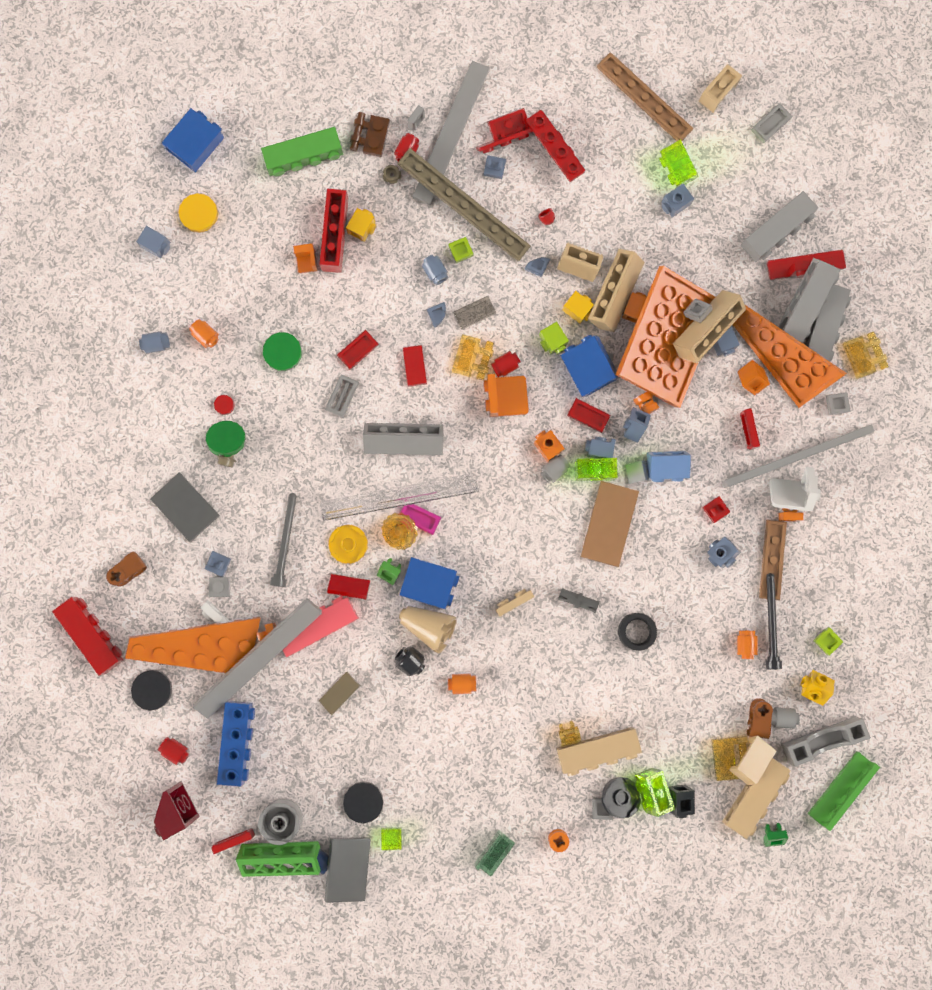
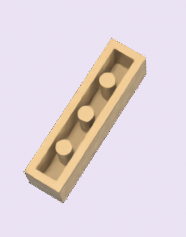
M618 249L588 318L599 329L615 332L645 263L635 251Z
M722 290L710 303L713 310L701 323L693 321L673 343L680 358L696 364L746 310L741 295Z
M634 727L556 748L563 774H568V776L579 774V770L585 768L588 771L595 770L603 763L607 765L616 764L618 759L626 757V760L638 757L637 754L642 753Z
M772 758L758 783L745 785L722 822L745 839L752 836L757 829L756 824L767 814L768 805L776 800L779 788L788 781L791 770Z

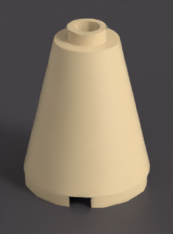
M413 606L403 608L399 615L400 623L438 654L447 646L444 643L448 638H451L457 623L456 617L453 615Z

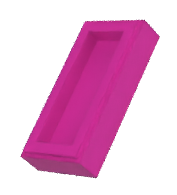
M405 501L398 516V519L434 535L442 518L408 501Z

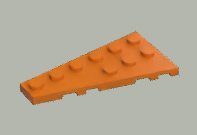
M746 305V310L732 324L798 408L847 374Z

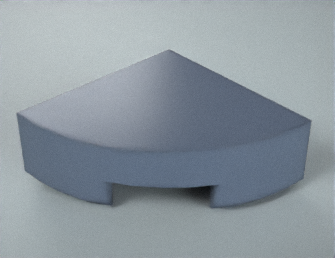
M546 257L534 259L525 266V270L542 277L550 259Z
M445 302L427 309L434 328L439 326L445 318Z

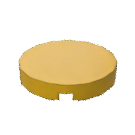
M196 193L189 195L179 206L180 221L192 232L201 233L208 231L217 221V206L205 194Z
M343 525L337 527L331 533L328 542L329 551L337 561L344 564H352L365 556L368 549V540L360 528L354 525Z

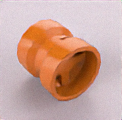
M648 392L633 399L640 410L648 414L659 409L657 402L653 400V395Z

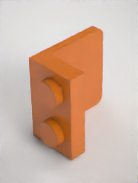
M487 374V380H484V392H488L485 408L486 412L489 411L490 417L526 415L529 411L526 377H496L495 374Z

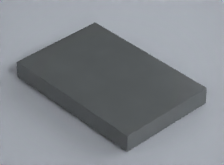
M180 472L150 498L189 542H192L220 516Z
M330 838L324 899L326 903L365 901L370 838Z

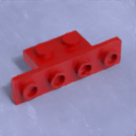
M521 108L487 121L493 140L477 146V151H482L485 154L493 151V147L499 144L503 147L511 144L512 139L518 138V140L529 137V133L533 131L526 123L527 115L525 109Z
M542 110L526 119L528 126L569 182L585 173V168L575 156L573 149L566 144L562 134L556 130Z
M835 250L768 260L769 279L775 280L795 276L802 278L813 258L843 270L846 268L844 251Z

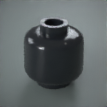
M403 647L395 656L396 667L407 676L419 675L425 668L424 655L414 647Z

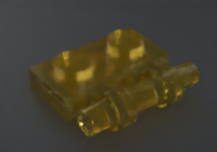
M874 331L867 334L869 342L865 343L863 337L860 336L842 344L856 379L877 372L875 364L879 363L881 370L889 367L886 361L888 358L886 354H883L880 347L881 341L876 337ZM871 347L876 356V358L871 359V356L868 351V348Z
M462 334L452 373L471 377L472 370L478 371L476 379L484 380L485 374L489 370V359L493 356L494 351L492 349L494 343L486 341L485 348L479 347L481 339ZM477 354L483 355L480 364H475Z

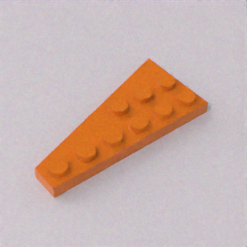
M259 616L246 620L240 619L233 622L189 627L188 629L130 636L125 659L227 673L255 647L261 618Z

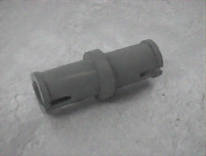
M564 588L561 589L558 600L575 605V608L581 607L593 613H596L600 602L583 596V593L579 592L577 594Z

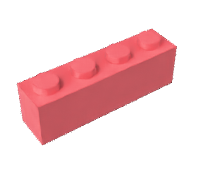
M340 596L331 601L333 605L328 608L325 605L320 607L322 614L283 649L285 656L289 657L359 619L349 598Z

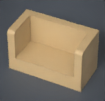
M727 64L703 91L699 102L714 113L720 102L733 87L735 88L738 85L742 75Z
M759 736L748 738L747 741L751 745L738 766H731L729 769L747 785L758 783L776 753V750Z

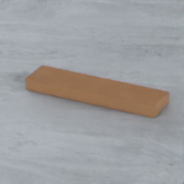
M766 520L759 591L760 599H767L766 576L768 573H773L775 576V599L780 601L787 522Z

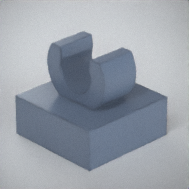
M487 155L484 176L502 179L506 159Z
M212 551L204 569L224 577L231 558Z

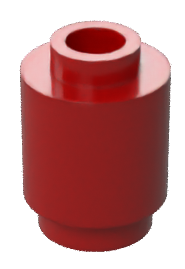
M410 133L402 136L394 152L396 160L399 162L409 148L417 152L420 140Z
M508 351L496 358L491 366L497 377H504L518 369V364L521 361L516 352L512 354L511 351Z
M166 737L158 748L161 756L176 766L179 763L184 764L190 755L187 753L189 748L174 738Z

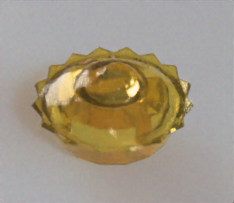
M402 512L399 514L394 513L388 515L387 519L383 521V526L381 527L382 536L390 547L397 550H405L416 542L418 527L415 525L414 520L410 519L409 515H404Z

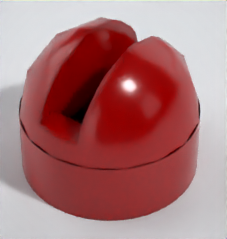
M552 208L545 209L538 215L540 221L545 225H551L555 220Z

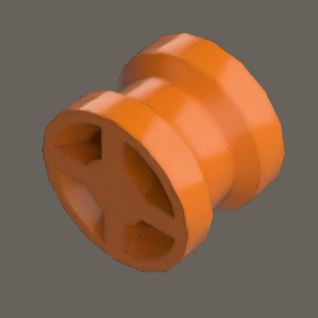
M555 829L548 836L550 847L555 852H564L568 848L570 841L566 832L562 829Z

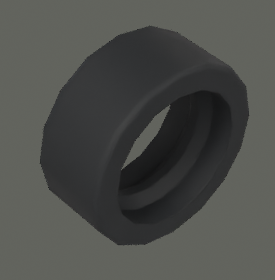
M632 613L626 615L621 620L618 626V636L625 647L631 650L642 651L654 644L657 638V627L648 615ZM634 620L645 622L649 628L648 638L639 644L631 642L626 635L628 624Z

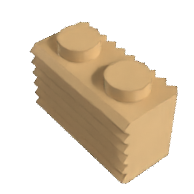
M568 242L562 252L557 269L593 282L600 270L603 255L596 254L591 250L588 251V249L585 250L580 246L577 247V245L574 246Z

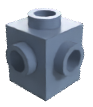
M723 537L720 541L718 539L709 546L710 550L707 551L710 555L709 561L715 567L719 565L721 568L732 566L737 561L735 558L741 553L727 537Z

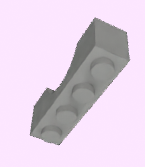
M852 717L782 743L781 746L787 762L796 767L814 760L817 755L827 750L854 745L871 737L864 719Z

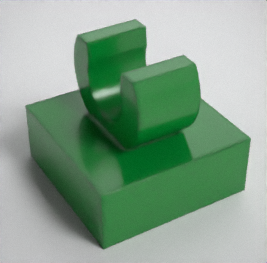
M780 823L776 824L777 831H772L769 824H766V834L763 838L765 847L786 844L788 840L787 830H782Z

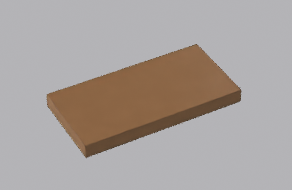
M600 481L580 557L619 567L639 491Z

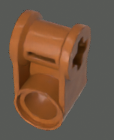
M133 551L107 572L106 579L111 585L121 587L143 573L147 566L138 554ZM117 573H118V574H121V575L119 576V578H120L119 581L115 580V579L117 578V576H116Z
M756 698L750 704L747 722L749 729L746 731L749 737L770 738L773 708L764 699ZM763 705L765 709L759 712L758 708H762Z

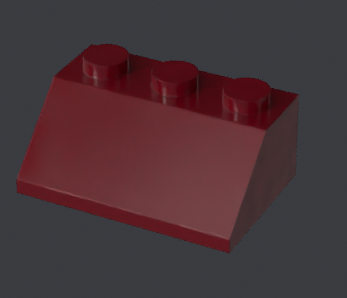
M182 781L164 791L161 796L154 819V829L156 834L162 837L163 841L186 829L200 817Z

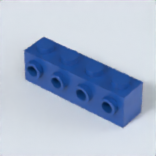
M225 702L217 785L241 787L245 784V781H248L249 769H246V764L251 758V749L248 748L249 740L253 738V728H250L251 720L255 718V708H252L253 703Z

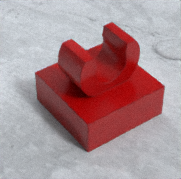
M720 496L702 507L713 523H716L730 513V510Z

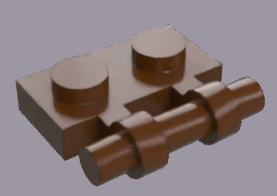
M358 112V116L353 124L355 127L354 133L350 137V150L357 151L358 145L364 146L363 154L382 157L390 119L371 115L370 121L367 122L364 121L366 114ZM362 129L367 130L366 138L360 137Z

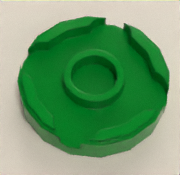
M278 332L266 340L263 346V357L271 368L277 371H288L299 364L302 358V348L299 341L293 335L286 332Z
M233 421L215 423L206 433L208 449L217 456L224 455V457H230L237 454L243 449L246 440L242 426Z

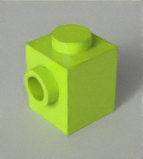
M557 321L539 333L542 340L540 344L545 352L549 351L550 355L553 353L558 355L566 349L569 340Z

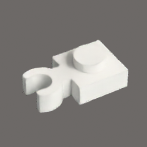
M209 600L201 606L202 614L211 621L213 619L217 623L231 622Z

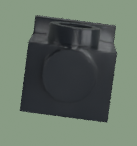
M686 785L667 787L670 813L675 815L676 818H686L687 815L695 814V790Z

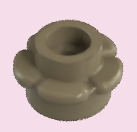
M388 165L384 168L383 180L390 184L397 183L398 179L401 178L399 168L394 165Z
M224 455L217 456L219 458L217 464L233 468L236 460L233 459V455L230 457H224Z

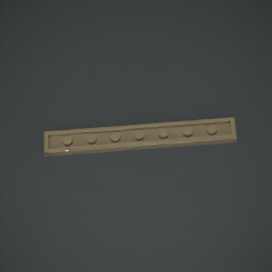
M411 148L408 149L398 162L402 169L518 262L531 247V245Z

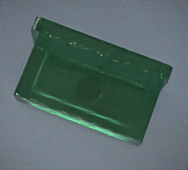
M498 830L476 860L475 868L477 870L482 869L489 876H492L515 845V842Z

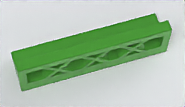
M856 751L807 814L821 826L831 831L876 774L880 766L869 761L860 752Z
M318 841L288 842L283 845L271 843L241 844L235 859L242 877L319 875L321 871L317 860L320 850ZM303 863H312L313 867H306ZM264 864H269L275 868H267ZM283 864H290L293 868H288ZM245 865H251L255 869H246Z

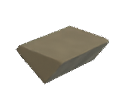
M346 672L322 696L319 702L333 715L361 685Z

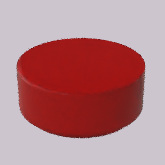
M220 395L215 399L214 408L218 413L228 415L234 410L235 403L230 396Z

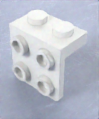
M806 467L801 481L771 478L769 488L772 505L778 508L813 511L816 501H819L821 496V490L817 486L818 476H815L814 468Z

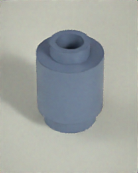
M430 255L423 260L422 268L430 281L434 282L435 285H439L449 278L447 275L448 271L438 256Z
M162 331L142 334V339H139L140 349L148 354L165 351L166 348H170V341L167 332L162 333Z

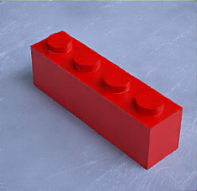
M327 188L320 254V267L324 272L342 273L349 200L347 190Z
M70 597L54 609L52 613L98 676L105 675L124 661L121 657L123 653L119 647L113 646L110 642L111 636L109 633L99 627L98 618L88 612L86 609L88 607L87 603L82 598Z

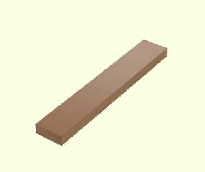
M611 52L597 65V68L679 144L693 131L694 128Z

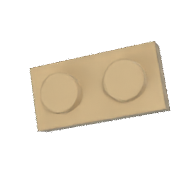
M523 589L514 594L515 599L511 601L505 599L498 603L499 608L495 610L499 617L534 598L532 591L526 592Z

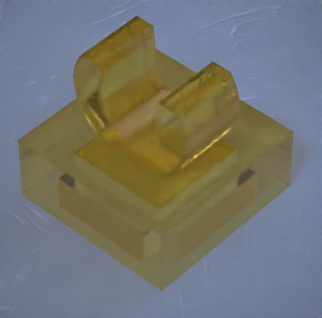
M569 721V729H564L562 723L559 724L560 731L558 733L562 747L581 742L579 728L574 726L573 721Z

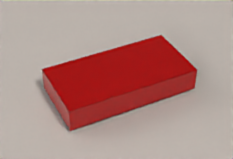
M364 330L339 352L337 357L351 370L373 351L379 343L367 330Z
M422 345L403 347L408 387L426 385L427 379Z
M576 398L567 416L602 433L611 415Z
M752 408L745 409L740 412L747 448L752 450L760 447Z
M331 574L327 593L367 600L370 580Z
M250 828L214 843L211 847L213 854L251 840L255 836L254 830Z

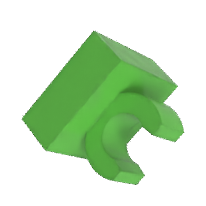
M389 558L387 562L383 561L376 576L394 585L401 572V564L399 563L397 567L391 565L392 558Z

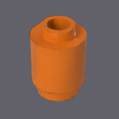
M198 319L189 328L191 335L205 348H212L219 341V334L205 321Z
M739 630V635H737V655H741V659H754V655H758V636H755V631Z
M452 674V678H448V691H452L453 695L477 692L476 675Z

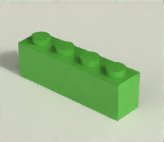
M335 126L261 148L270 176L275 177L282 176L286 171H299L303 169V166L319 165L327 159L331 161L337 160L343 155Z

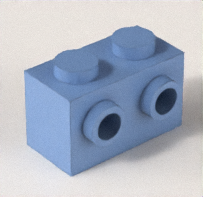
M647 452L646 466L648 476L653 482H664V479L680 482L684 478H690L691 455L688 452Z

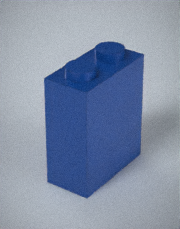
M190 108L162 141V145L170 154L196 173L221 143L224 136L221 132L222 128L215 122L211 124L201 111L198 110L196 112Z
M592 335L584 337L581 340L582 343L577 346L574 344L564 350L565 353L560 355L582 397H587L621 378L615 375L617 370L599 336L592 337Z
M411 557L400 596L446 609V606L451 607L454 595L450 593L452 587H457L460 576L456 575V570Z

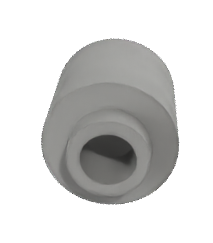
M560 454L542 466L543 472L540 474L547 482L551 481L554 483L568 471L570 464Z
M774 707L771 725L775 728L794 729L799 724L800 716L794 708Z

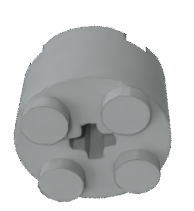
M277 799L271 802L259 817L258 828L260 833L271 844L283 845L288 843L301 829L303 822L299 805L288 799ZM279 818L285 821L283 825H280V821H277Z

